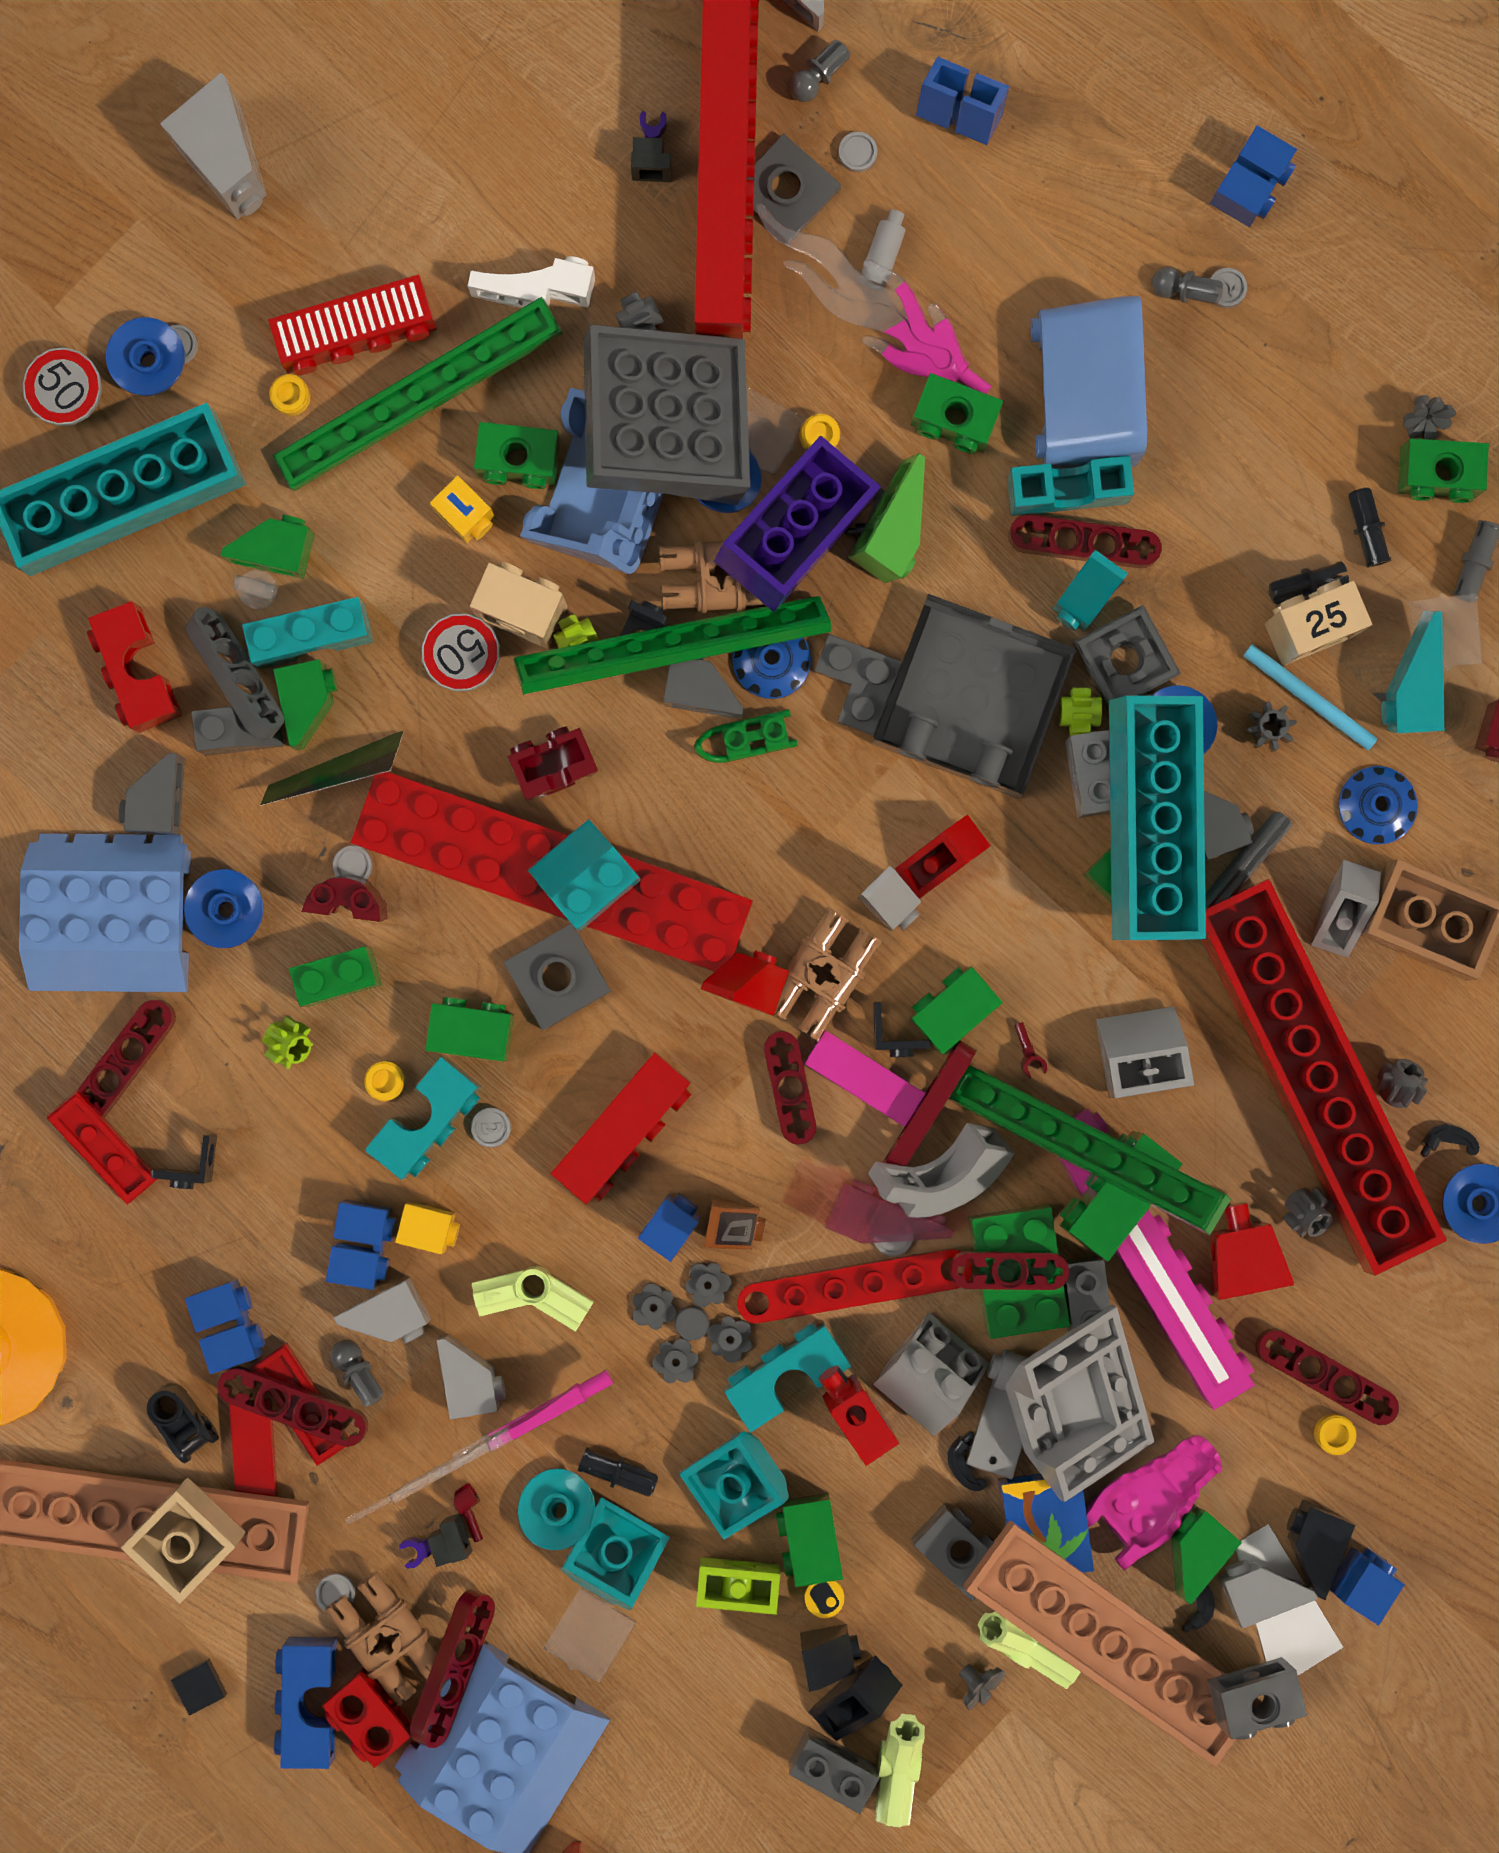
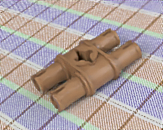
M699 539L698 542H694V546H659L660 571L695 569V573H698L699 580H696V584L661 585V605L663 610L697 608V611H701V613H706V610L736 609L737 612H741V610H745V606L765 604L722 568V574L729 575L725 578L722 589H720L717 578L711 576L717 565L714 559L724 541L703 542L702 539Z
M829 907L825 909V913L811 935H805L804 938L800 939L802 943L787 967H783V969L789 971L779 999V1002L781 999L784 1002L776 1013L777 1016L786 1020L788 1013L802 991L807 992L808 989L815 993L814 997L817 999L797 1028L807 1034L816 1020L817 1023L809 1036L818 1042L836 1011L841 1013L842 1010H845L844 1004L858 982L865 979L863 969L877 947L882 943L880 939L872 936L863 949L862 946L871 933L860 928L858 935L843 958L839 956L837 959L832 956V951L829 949L849 920L840 914L830 928L829 924L837 912ZM809 964L812 966L816 965L817 967L829 964L831 966L829 974L833 976L837 984L823 981L820 985L815 982L817 975L809 967Z
M375 1571L370 1574L371 1578L366 1577L357 1585L358 1590L363 1593L377 1612V1616L373 1621L364 1622L347 1599L346 1594L338 1597V1602L334 1600L324 1611L331 1617L345 1636L343 1640L345 1643L344 1647L350 1649L365 1668L367 1678H371V1680L377 1679L393 1701L395 1707L403 1704V1698L407 1701L416 1692L415 1687L410 1684L396 1665L397 1659L401 1656L409 1655L427 1681L437 1652L428 1641L430 1637L428 1629L422 1628L407 1608V1601L401 1597L397 1599L381 1578L380 1573ZM381 1633L385 1637L396 1633L392 1644L388 1640L378 1643Z

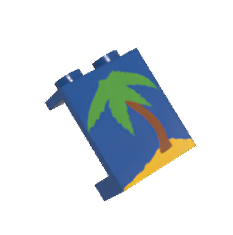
M1040 1473L1015 1476L1012 1480L1008 1478L998 1479L1006 1525L1010 1520L1082 1572L1094 1571L1083 1490L1066 1502H1063Z

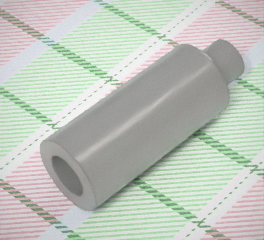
M891 209L887 220L879 221L859 277V282L868 288L879 291L886 289L906 232L905 228L901 226L905 216L901 211Z

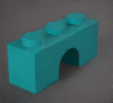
M1130 456L1091 459L1089 463L1083 466L1066 469H1053L1051 464L1012 467L1007 476L1011 516L1127 505L1134 496Z
M359 597L242 624L251 663L258 669L298 661L297 656L321 649L340 651L374 642L366 606Z
M445 1056L440 1057L415 1087L427 1097L431 1104L432 1114L429 1122L423 1128L416 1130L406 1127L396 1118L389 1119L365 1151L399 1179L404 1180L410 1174L416 1178L431 1160L426 1156L428 1151L435 1143L441 1147L455 1131L456 1128L451 1123L461 1112L467 1116L478 1103L480 1097L476 1092L480 1089L481 1085Z
M814 1322L805 1325L793 1334L796 1338L794 1342L785 1348L780 1343L773 1346L760 1356L763 1361L751 1370H749L747 1365L743 1366L727 1377L730 1384L724 1387V1393L750 1433L784 1411V1405L774 1389L776 1380L782 1373L788 1370L803 1371L812 1379L818 1389L823 1386L819 1381V1377L824 1371L836 1365L840 1367L842 1372L851 1367L849 1360L824 1322L817 1327Z

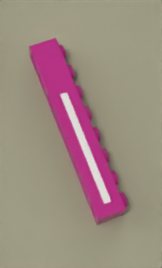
M1082 1109L1072 1115V1117L1106 1134L1109 1133L1107 1125L1098 1112L1092 1115L1088 1109ZM1059 1158L1082 1196L1088 1189V1186L1084 1183L1090 1173ZM1148 1209L1115 1253L1205 1403L1215 1410L1255 1386L1249 1376L1254 1370L1242 1351L1237 1354L1234 1352L1228 1342L1233 1338V1335L1221 1317L1216 1320L1207 1307L1213 1302L1201 1283L1194 1285L1187 1274L1192 1267L1184 1253L1180 1249L1174 1251L1166 1239L1171 1235L1166 1223L1159 1214L1153 1217Z

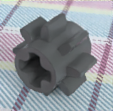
M637 291L621 299L623 310L615 313L621 328L657 331L656 326L663 323L662 316L652 297L648 296L640 299Z
M1266 702L1262 708L1263 715L1257 711H1252L1248 714L1254 723L1253 726L1245 730V734L1254 735L1256 739L1254 748H1258L1263 744H1269L1271 752H1275L1279 748L1278 739L1285 743L1293 740L1292 736L1287 732L1297 721L1288 720V717L1285 715L1288 708L1286 705L1279 710H1272L1271 703ZM1270 721L1271 724L1278 725V730L1274 733L1271 730H1264L1263 724Z
M1408 1059L1396 1060L1393 1066L1389 1063H1384L1377 1075L1380 1081L1376 1088L1380 1090V1096L1387 1104L1396 1108H1407L1411 1101L1415 1104H1420L1428 1091L1424 1087L1428 1079L1424 1077V1071L1417 1063Z
M1315 1187L1312 1192L1307 1188L1298 1189L1286 1200L1285 1207L1289 1213L1284 1215L1283 1219L1300 1237H1303L1306 1233L1312 1237L1319 1236L1332 1225L1333 1217L1329 1212L1335 1208V1205L1318 1187Z

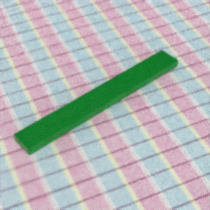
M541 296L272 456L290 489L296 491L562 335L563 332L545 299Z
M816 596L782 603L775 612L766 606L513 658L514 667L524 695L831 632V620L821 597Z
M971 1065L968 1066L948 1098L953 1103L1208 1235H1211L1231 1200L1223 1192Z

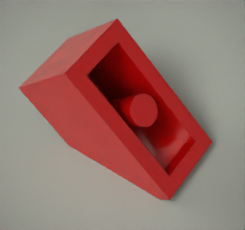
M967 814L902 862L895 870L920 899L991 845Z
M756 950L753 957L737 952L703 981L701 990L774 1016L789 971L776 966L777 958Z

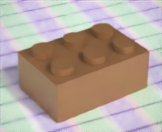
M1397 859L1387 862L1380 879L1379 903L1360 936L1465 981L1479 980L1499 932V901Z

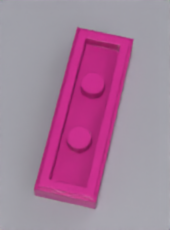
M826 1030L804 1063L904 1127L926 1094Z

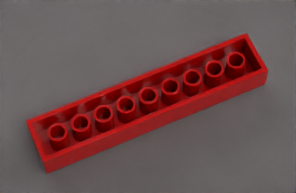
M703 0L695 335L743 339V332H751V297H744V294H752V258H745V255H753V219H746V216L754 217V180L747 178H755L759 0Z
M390 772L374 775L352 836L351 844L569 921L528 871L569 835ZM620 854L640 877L641 881L586 926L587 928L715 972L735 955L753 900Z
M1270 879L1258 882L1207 907L1206 939H1201L1326 1196L1335 1205L1333 1210L1363 1271L1376 1276L1446 1242L1447 1239Z

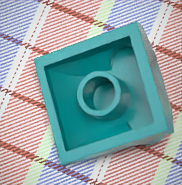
M745 1431L734 1434L728 1441L679 1473L723 1540L781 1506L789 1498L784 1475L760 1440L753 1434Z
M601 1497L595 1507V1516L590 1530L581 1541L573 1546L560 1570L573 1582L607 1602L631 1610L670 1537Z

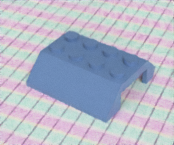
M40 834L38 842H29L20 871L19 953L29 991L188 992L189 953L182 952L184 875H190L191 851L188 850L187 844H183L182 835H154L152 843H148L147 835L115 834L113 842L109 843L107 834H75L73 843H69L68 834Z
M490 1643L488 1645L483 1644L446 1741L437 1748H428L422 1744L417 1745L409 1742L395 1765L396 1769L402 1774L398 1783L421 1808L485 1848L502 1853H530L608 1725L610 1718L579 1698H576L573 1704L507 1664L508 1654ZM450 1678L441 1690L440 1697L445 1696L449 1691L451 1685Z

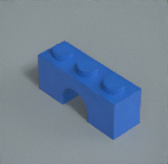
M289 1637L283 1644L282 1649H278L276 1652L275 1671L276 1674H282V1690H277L275 1695V1714L281 1715V1730H276L274 1753L275 1755H281L280 1768L329 1769L335 1759V1729L328 1723L325 1717L315 1716L307 1709L304 1694L310 1688L330 1687L336 1679L337 1637Z

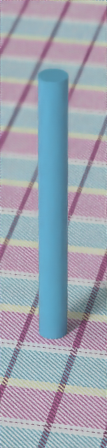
M1251 644L1243 654L1244 658L1367 751L1376 743L1378 738L1254 644Z

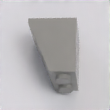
M220 73L160 124L177 151L238 220L243 215L248 216L254 213L262 205V199L267 196L242 107L227 79Z

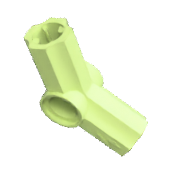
M531 1266L525 1270L472 1282L473 1297L479 1317L525 1305H533L576 1332L594 1303L590 1298L552 1276L547 1269L541 1266ZM537 1275L543 1279L545 1284L544 1292L540 1295L529 1294L524 1288L525 1277Z
M997 1612L984 1613L978 1623L980 1629L979 1639L988 1647L1001 1651L1011 1660L1029 1669L1031 1666L1065 1689H1068L1076 1681L1080 1674L1079 1670Z
M901 1714L897 1720L891 1721L887 1739L881 1740L878 1758L880 1781L875 1819L886 1826L901 1827L910 1825L914 1786L920 1777L922 1746L925 1739V1726L917 1721L915 1715Z

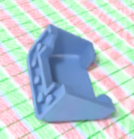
M1122 296L1039 310L1037 318H1031L1030 324L1031 342H1038L1039 350H1042L1045 425L1042 434L1035 436L1036 458H1042V463L1051 464L1053 469H1066L1083 466L1089 463L1091 459L1130 456L1131 467H1136L1144 456L1147 447L1143 318L1140 296Z
M570 388L567 399L562 405L560 416L564 428L573 437L549 507L536 505L525 515L520 537L530 543L615 571L631 574L640 565L664 493L587 487L585 392Z

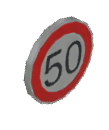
M65 347L49 349L36 356L27 367L22 383L24 399L31 412L44 422L57 426L75 425L88 418L98 406L102 393L101 376L94 363L80 351Z
M467 613L451 614L438 620L427 631L422 644V662L428 675L439 686L454 692L472 691L483 686L495 674L500 661V644L493 629L481 618Z

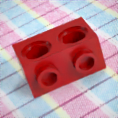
M362 1667L328 1696L323 1704V1708L326 1710L324 1715L328 1723L338 1732L343 1730L352 1741L350 1747L354 1754L362 1762L368 1761L375 1768L411 1737L410 1725L412 1720L400 1706L395 1707L393 1701L377 1679L371 1680V1678H367V1671ZM354 1695L360 1698L363 1703V1710H349L345 1705L344 1697ZM375 1726L384 1728L389 1734V1740L385 1742L374 1740L370 1734V1728Z

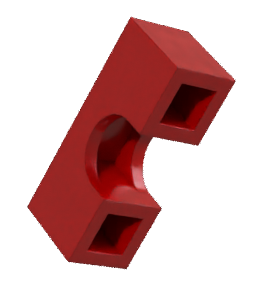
M133 601L89 617L88 620L92 629L87 631L88 639L93 650L96 653L101 652L106 666L101 667V672L110 690L115 689L119 703L115 704V709L122 725H128L130 729L140 733L181 717V710L167 678L157 675L146 680H138L133 675L131 664L134 655L142 648L155 644L142 608Z

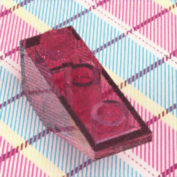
M855 1178L851 1185L842 1182L824 1224L825 1228L862 1244L951 1239L954 1233L952 1228L946 1226L948 1218L941 1215L918 1218L908 1217L899 1203H891L873 1195L875 1187Z

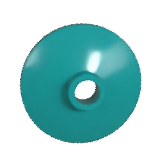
M550 1469L536 1475L525 1486L518 1503V1519L523 1533L533 1544L547 1550H564L574 1546L588 1533L595 1516V1500L589 1485L578 1474L565 1469ZM560 1504H565L566 1514L564 1517L558 1518L556 1516V1508Z

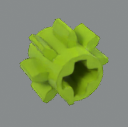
M575 613L558 621L561 631L553 634L559 648L599 640L589 618L579 622Z
M1072 687L1070 697H1060L1059 725L1070 726L1069 736L1091 733V727H1100L1102 701L1101 697H1091V688Z
M285 1016L283 1022L271 1023L262 1039V1042L269 1048L264 1056L275 1064L279 1063L286 1069H289L292 1063L303 1062L308 1057L311 1046H313V1043L306 1037L311 1029L300 1021L296 1022L289 1016Z

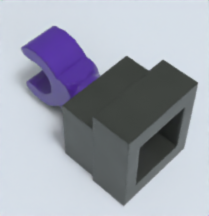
M642 111L640 114V128L645 138L633 137V152H631L632 181L671 182V153H663V138H661L667 128L665 112H661V121L657 126H649L646 123L645 111Z
M461 1514L446 1517L439 1525L440 1529L433 1531L427 1539L420 1540L414 1537L405 1539L399 1545V1548L413 1547L417 1551V1558L409 1560L405 1567L408 1569L415 1568L424 1558L433 1555L436 1567L467 1559L473 1550Z

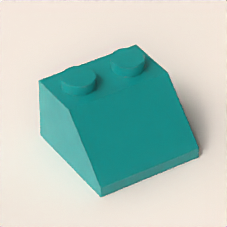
M590 819L528 870L579 932L641 881L640 877Z

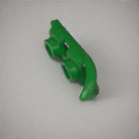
M787 709L710 728L696 739L694 749L701 758L709 762L726 763L797 747L798 744L796 739L790 741L788 739L784 718L791 717L790 710ZM761 724V729L746 731L745 727ZM723 733L727 755L716 756L708 754L702 749V743L706 739ZM762 739L765 741L766 746L750 749V742Z

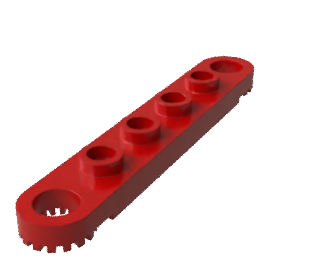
M944 1249L753 1282L746 1285L740 1291L737 1299L738 1311L748 1322L764 1323L958 1289L961 1287L954 1280H948L942 1276L941 1265L944 1260L954 1258L962 1251ZM966 1259L963 1272L961 1273L965 1276L966 1281H969L972 1275L970 1259ZM762 1292L767 1296L769 1301L768 1307L763 1313L753 1314L746 1308L745 1300L750 1293Z

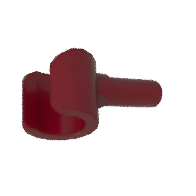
M1024 1022L1014 1025L1024 1055L1021 1060L1022 1071L1031 1078L1028 1065L1031 1061L1038 1060L1041 1070L1045 1074L1047 1072V1063L1040 1055L1035 1053Z
M467 1483L455 1491L454 1506L460 1514H463L473 1541L479 1542L483 1537L471 1508L480 1502V1498L473 1486Z

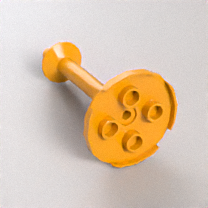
M0 1268V1425H5L36 1410L54 1388L58 1375L62 1372L67 1359L66 1326L54 1300L43 1289L39 1290L28 1279L15 1275V1272Z

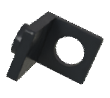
M631 600L628 606L630 615L620 636L631 634L635 630L647 631L669 626L667 617L662 615L664 610L648 601L643 600L639 604Z
M881 1002L873 1003L875 1050H889L890 1057H913V1049L930 1048V1040L882 1042Z
M217 1134L203 1135L199 1172L158 1168L151 1170V1178L170 1180L169 1187L179 1189H194V1183L205 1184L212 1182Z

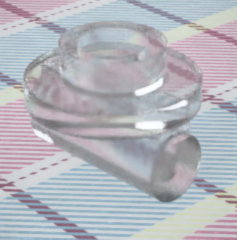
M252 570L243 576L237 575L234 582V590L238 591L240 600L249 608L257 610L267 608L277 597V583L266 571Z

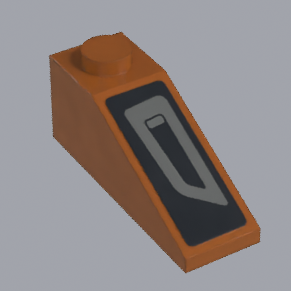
M713 1199L704 1247L752 1250L754 1240L762 1241L766 1218L758 1217L759 1207Z

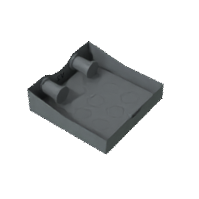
M590 325L583 338L587 487L665 493L738 505L750 488L745 339Z
M928 594L872 745L1019 799L1026 790L1076 648Z

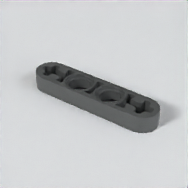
M207 607L198 608L186 624V632L245 729L255 738L261 740L273 738L284 723L282 711L224 618L213 609ZM217 652L229 657L233 663L223 660ZM236 683L247 687L252 694L242 691Z

